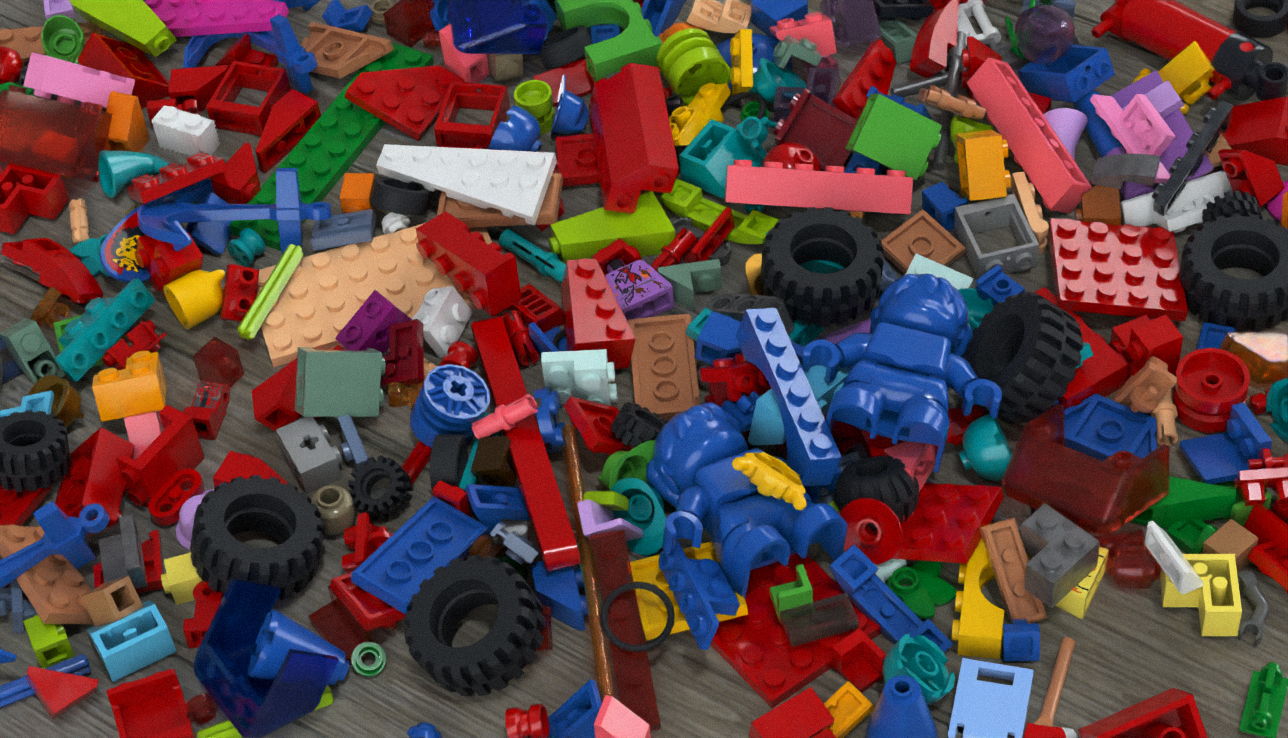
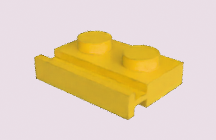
M740 29L730 41L732 96L749 92L753 88L752 29Z

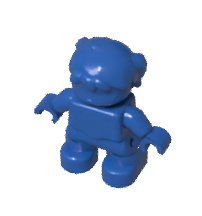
M928 273L906 274L892 282L882 293L878 306L870 314V333H854L836 344L820 339L811 341L804 348L802 368L804 371H809L815 365L826 367L825 379L830 383L837 377L839 366L841 368L854 366L846 377L842 389L837 391L831 400L826 415V423L831 433L835 421H840L870 432V438L875 439L877 434L892 438V443L897 444L898 440L936 445L938 446L933 472L939 473L950 428L947 385L960 397H963L962 413L964 417L971 414L974 404L986 406L990 411L989 416L997 419L1002 391L995 382L988 379H979L969 362L962 357L973 338V334L968 323L966 301L959 290L942 277H936Z
M711 402L703 403L675 415L662 427L654 444L653 457L646 466V479L649 485L656 489L663 499L676 508V512L670 514L665 521L662 543L664 552L667 554L671 553L675 549L676 539L679 538L689 539L693 543L692 547L700 548L704 527L712 539L717 562L733 592L735 593L736 591L741 597L744 596L745 599L750 570L780 561L783 566L788 565L789 556L798 553L802 559L806 558L809 545L817 542L834 561L843 554L847 523L830 504L818 503L821 487L826 488L830 492L835 491V485L841 473L840 467H837L830 484L804 486L806 490L804 497L807 505L803 510H796L792 503H787L783 499H776L772 495L769 497L764 496L756 489L758 486L753 484L749 477L732 467L734 458L743 457L746 453H762L764 451L759 448L748 450L745 438L741 433L740 423L732 414L724 411L717 404ZM775 457L777 459L782 460L787 464V466L790 467L788 460L783 459L781 457Z

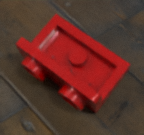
M743 353L735 354L734 360L733 358L715 359L712 366L700 369L702 382L727 383L728 400L731 402L738 401L743 395L749 397L753 391L760 395L771 389L762 371L753 363L746 361Z

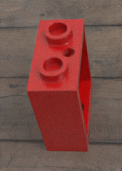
M233 61L206 106L209 119L215 121V128L261 136L272 106L291 90L286 69ZM242 87L268 92L260 107L234 103Z
M451 81L434 127L437 147L473 148L480 144L483 149H488L501 121L505 123L508 115L506 113L510 109L507 86ZM459 108L494 111L489 126L455 123Z

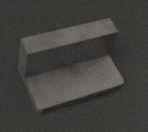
M132 514L119 517L121 534L99 540L104 583L129 576L135 589L148 586L140 534Z

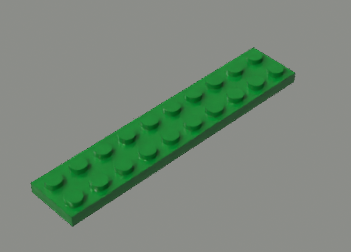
M391 42L394 47L392 52L365 65L358 71L278 166V168H297L301 202L306 204L322 202L386 123L345 98L346 90L360 73L433 66V55ZM276 170L262 185L261 191L247 204L271 205L276 203ZM272 219L233 220L230 223L231 234L239 236L243 229L250 228L259 234L265 246L281 251L278 221Z

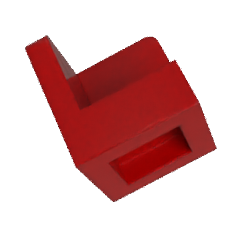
M860 628L832 647L833 668L861 693L884 678L882 666L886 654Z

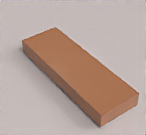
M1015 517L979 528L1010 624H1012V619H1027V624L1048 618L1043 602L1024 589L1025 570L1029 559Z

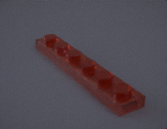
M624 530L590 536L602 605L607 596L617 587L634 582ZM635 589L625 591L611 603L607 616L608 625L612 633L621 641L636 645L645 644ZM609 640L620 703L648 723L650 731L661 729L647 651H627L617 647Z

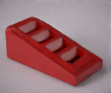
M531 284L520 288L523 299L509 307L511 310L520 312L522 320L527 327L534 322L543 333L564 324L562 309Z

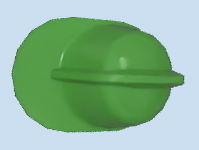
M655 440L641 443L630 451H617L611 454L605 461L602 473L598 476L599 483L604 485L609 491L619 480L627 477L638 478L649 485L646 479V466L653 457Z

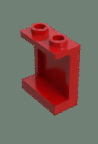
M166 405L159 412L164 431L135 460L123 454L116 458L120 469V476L124 480L128 491L127 496L137 506L144 505L148 507L151 498L176 472L183 469L194 470L205 459L192 417L169 405Z
M175 669L159 671L151 676L132 682H125L106 691L120 738H196Z

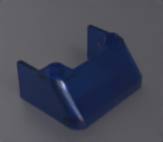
M232 579L196 653L194 672L241 736L246 738H262L315 710L321 701V697L339 659L336 656L289 649L275 680L256 679L248 676L251 654L255 655L257 644H255L256 638L267 613L271 612L281 590L274 586Z

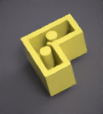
M1183 554L1204 583L1202 587L1184 595L1179 593L1161 568L1160 588L1162 607H1198L1201 636H1238L1242 607L1235 554Z

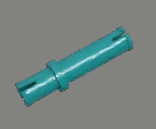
M506 229L500 235V246L538 268V272L543 276H551L562 283L566 264L560 261L556 254L545 252L532 242L517 235L511 229ZM521 247L526 248L527 250L532 252V254L530 255L526 251L522 250ZM544 260L553 265L555 268L553 269L552 267L545 264Z

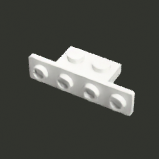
M1222 170L1188 181L1184 190L1165 216L1153 210L1154 199L1152 195L1154 192L1122 201L1120 207L1123 225L1130 224L1145 227L1156 224L1167 229L1169 232L1174 231V233L1184 231L1187 226L1196 223L1203 224L1202 211L1207 209L1206 204L1209 201L1215 203L1214 197L1219 195L1220 198H1224V193L1229 192L1230 196L1233 195L1225 171Z

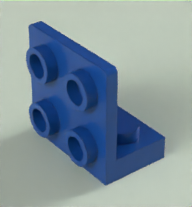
M1245 403L1231 405V416L1227 420L1228 432L1180 441V450L1203 483L1216 484L1237 479L1239 471L1249 470L1248 459H1259L1260 449L1269 448L1271 452L1272 440Z

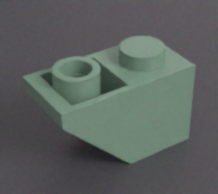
M25 318L0 333V337L12 358L33 385L46 375H54L59 378L66 375L55 361L56 356L36 321Z

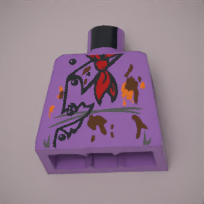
M615 259L608 264V274L605 277L627 322L628 319L655 317L675 307L673 286L644 260H637L625 265L621 259Z

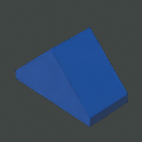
M751 0L752 23L767 36L778 41L780 39L770 33L769 27L776 26L777 21L793 18L794 21L802 20L808 14V0Z
M590 679L548 717L550 738H596L594 723L602 705L596 681Z

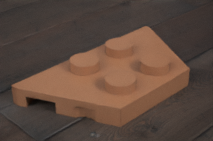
M316 22L309 24L310 35L304 38L301 44L306 52L314 53L318 63L317 67L310 72L338 79L349 75L394 50L391 40Z

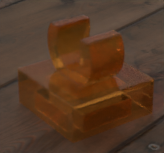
M52 286L36 306L30 318L36 321L39 328L45 320L50 327L54 328L53 323L61 321L55 317L54 313L66 317L70 311L67 305L57 303L62 293Z

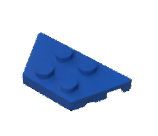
M1094 394L1084 399L1081 404L1063 410L1060 418L1050 423L1044 420L1038 425L1037 435L1131 475H1134L1135 470L1158 473L1156 463V418L1139 411L1135 413L1130 407L1101 395Z

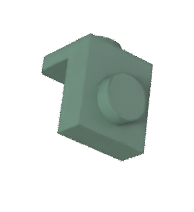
M786 35L784 41L780 40L773 52L774 62L782 69L786 66L791 55L816 67L822 55L816 49L818 45L804 37L799 41L789 35Z

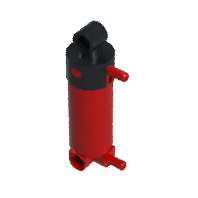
M1115 0V3L1101 14V22L1091 31L1095 38H1100L1107 31H1110L1122 39L1130 40L1168 61L1174 59L1191 43L1196 41L1215 69L1212 72L1214 74L1211 78L1210 76L1209 82L1213 87L1207 91V96L1211 100H1216L1224 92L1240 101L1247 100L1255 92L1260 101L1286 97L1288 67L1278 62H1272L1273 51L1270 47L1241 32H1236L1176 0Z

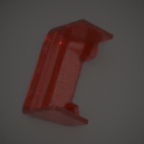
M1057 404L1024 426L1002 477L1003 493L1007 497L1035 509H1039L1046 503L1078 527L1092 533H1113L1169 494L1170 446L1163 444L1144 458L1135 456L1128 451H1119L1101 461L1065 446L1064 405Z

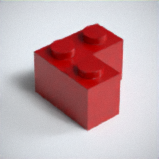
M9 163L0 175V231L15 235L29 214L55 220L69 201L61 175Z
M146 234L138 237L137 249L135 251V258L139 266L147 269L153 288L156 292L160 291L165 300L167 299L163 286L192 271L201 269L204 257L193 239L192 244L176 252L172 243L154 239Z
M1166 314L1153 320L1144 315L1113 327L1109 346L1115 352L1125 357L1129 364L1128 378L1139 372L1152 356L1167 363L1168 372L1175 376L1178 363L1180 362L1183 335Z

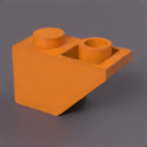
M111 91L109 94L102 131L106 150L141 152L150 140L137 96Z

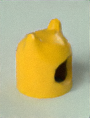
M199 269L163 286L164 294L171 310L185 329H190L206 321L222 309L224 289L221 287L220 282L225 277L224 270L219 269L208 272Z

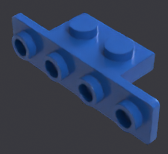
M676 539L675 549L671 553L667 554L664 550L661 552L659 567L699 648L708 650L719 626V621L715 614L735 616L740 604L719 563L711 559L698 560L687 558L678 539Z

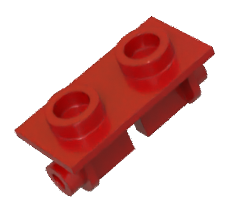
M151 320L141 321L125 335L132 345L129 347L123 338L104 352L105 356L102 358V361L107 367L113 366L117 371L126 369L127 358L139 351L156 352L162 346L159 341L167 334L164 332L157 335L154 332L156 326Z

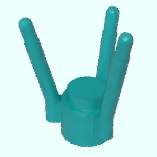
M751 116L744 119L741 124H738L737 129L740 131L741 136L749 144H752L763 160L766 152L762 147V143L767 138V128L775 129L778 123L770 121L767 117H763L760 120L757 117Z

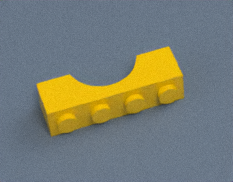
M982 538L968 563H960L958 583L964 584V591H957L955 612H961L960 620L953 619L951 640L958 641V655L1000 659L1004 610L990 603L981 592L982 588L995 578Z

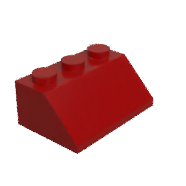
M92 32L77 59L80 65L134 79L132 95L138 97L141 109L147 107V101L162 100L169 96L170 82L142 50L128 42Z
M102 427L70 453L71 466L68 467V473L62 476L55 504L68 517L79 518L82 509L94 503L100 504L106 510L110 518L106 528L98 533L87 532L86 536H99L109 527L113 528L118 523L122 513L119 509L121 499L124 497L127 488L120 476V469L116 458L120 454L131 458L134 444Z
M1171 688L1078 729L1081 738H1208L1193 694L1176 688Z

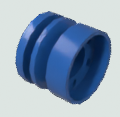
M447 364L437 366L431 370L422 385L419 396L410 413V426L415 436L426 446L432 448L437 434L463 435L468 446L474 437L472 423L482 419L490 402V392L485 381L477 373L464 366Z

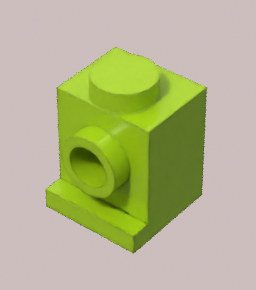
M38 614L23 621L42 669L75 657L63 624H44Z

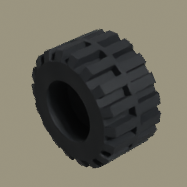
M26 410L21 413L14 412L10 416L0 418V485H2L3 489H15V492H23L24 490H29L30 492L37 491L39 488L50 487L51 483H57L62 479L61 476L68 473V467L71 466L66 427H64L61 419H57V416L53 414L46 415L44 411L32 412V410Z

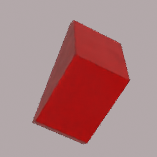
M28 666L26 680L52 719H55L95 693L99 680Z

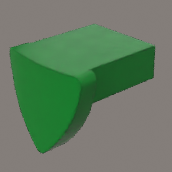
M1198 519L1192 520L1189 524L1188 521L1176 522L1166 530V533L1184 553L1202 554L1204 542L1218 529Z

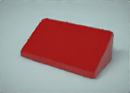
M585 59L571 62L533 77V80L544 81L550 86L553 107L557 106L560 84L564 74L566 76V90L579 97L593 92L595 82L587 70Z
M726 207L714 219L683 257L685 263L709 260V256L714 254L735 228L731 208Z

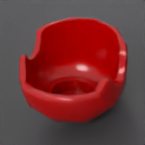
M0 46V84L7 82L16 84L20 79V72L23 68L22 58L17 51Z

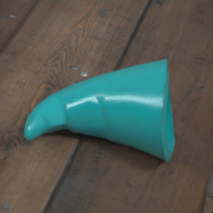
M101 150L98 156V170L102 190L107 197L113 198L126 187L132 185V179L144 174L149 176L160 174L159 168L170 163L158 156L147 153Z

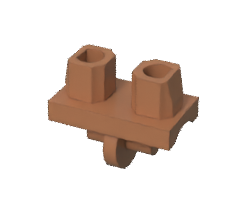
M1152 356L1145 363V366L1134 376L1132 375L1125 382V385L1114 394L1113 401L1130 407L1135 413L1138 411L1150 413L1157 407V401L1176 384L1177 377L1168 372L1167 363Z

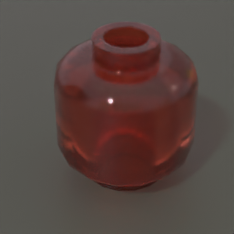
M1120 544L1115 549L1114 554L1109 555L1107 558L1108 576H1113L1115 584L1120 588L1146 590L1152 586L1154 581L1159 580L1161 566L1145 544Z

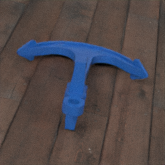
M320 0L274 1L286 3L288 9L302 6L303 10L308 11ZM278 14L270 18L273 32L258 31L192 36L188 45L185 46L183 68L198 67L197 63L214 43L231 37L241 38L246 33L249 34L251 43L277 55L278 61L284 64L295 89L303 94L313 90L309 72L314 70L318 63L314 53L306 52L305 48L299 45L288 19Z
M277 168L275 204H191L190 202L197 200L199 203L208 194L214 193L211 180L206 178L195 185L184 187L142 204L137 212L140 230L149 237L172 243L176 252L192 244L191 237L182 228L180 223L272 219L278 221L282 255L290 244L299 245L303 252V219L325 220L332 217L330 203L314 202L306 204L301 202L297 168Z
M53 501L33 512L45 533L41 540L0 560V589L51 554L63 555L76 569L96 559L85 537L87 532L98 533L105 529L109 523V514L100 504L94 503L83 508L79 518L68 517ZM0 649V664L16 660V655Z

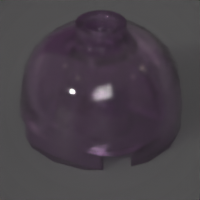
M1040 4L1024 10L1018 17L1015 25V34L1018 33L1020 40L1017 43L1018 48L1026 59L1035 64H1049L1061 59L1070 51L1075 39V25L1067 11L1053 4Z

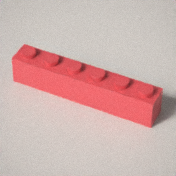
M988 57L967 82V85L973 92V99L986 108L987 120L997 128L1002 135V139L1007 140L1008 147L1014 154V161L1024 169L1028 175V182L1033 183L1034 188L1042 196L1044 206L1053 212L1059 211L1070 214L1081 202L1082 195L1093 187L1007 62Z
M734 160V165L726 166L724 203L799 208L815 207V209L831 207L833 210L842 209L844 211L911 214L913 177H905L906 171L887 170V176L875 175V169L857 168L856 173H844V167L826 166V171H813L814 165L795 164V169H783V163L765 162L764 167H752L751 160Z

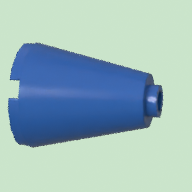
M271 610V612L267 613L256 638L255 644H257L255 655L251 654L248 676L256 679L334 686L338 680L343 681L345 679L350 661L345 660L346 653L279 611Z
M899 675L892 677L886 682L867 724L865 738H938L937 727L920 685L915 679Z

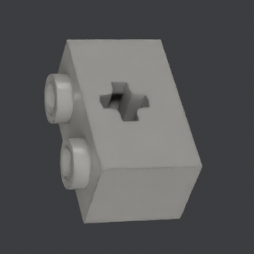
M304 417L276 429L281 450L306 494L342 479L339 465L343 464V460L336 446L330 447L329 442L331 440L324 424L318 426L314 417Z

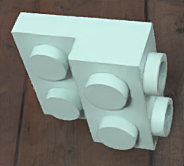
M607 349L542 352L541 363L545 388L549 387L550 391L557 390L561 404H565L570 396L612 406V403L618 402L617 383L611 384V382H615L614 362H608Z

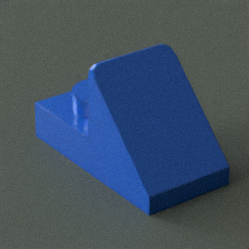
M467 484L465 490L473 511L481 523L488 527L489 534L502 519L531 521L521 488Z

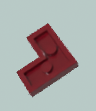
M414 319L389 325V355L382 356L385 359L386 365L385 373L381 376L380 388L383 391L424 382L423 323L420 320Z

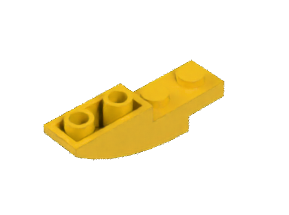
M707 83L703 85L688 107L682 106L672 112L669 122L674 147L689 145L711 119L722 123L724 117L720 109L731 94L727 83Z

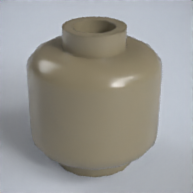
M332 485L320 488L313 494L311 504H315L321 513V519L324 521V534H340L344 532V529L352 526L355 520L353 498L349 491L343 487Z

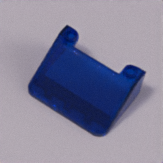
M447 0L453 44L460 52L467 54L540 53L548 25L546 15L537 5L528 4L522 6L521 0Z

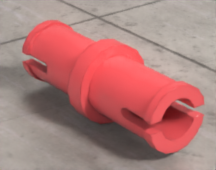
M527 393L524 397L507 406L499 405L495 408V412L472 423L474 435L479 440L480 438L490 437L503 429L509 431L515 427V423L538 412L535 399Z

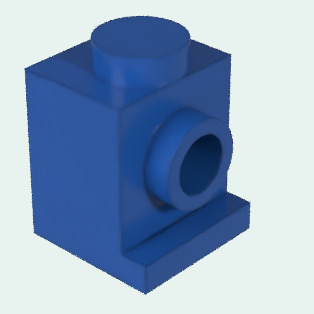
M943 181L922 190V209L947 231L954 229L955 207L967 205L968 200L966 198L960 199L955 191H951Z
M996 265L975 281V289L979 298L982 300L991 298L993 306L998 302H1005L1008 296L1025 293V288L1004 274L1002 267Z

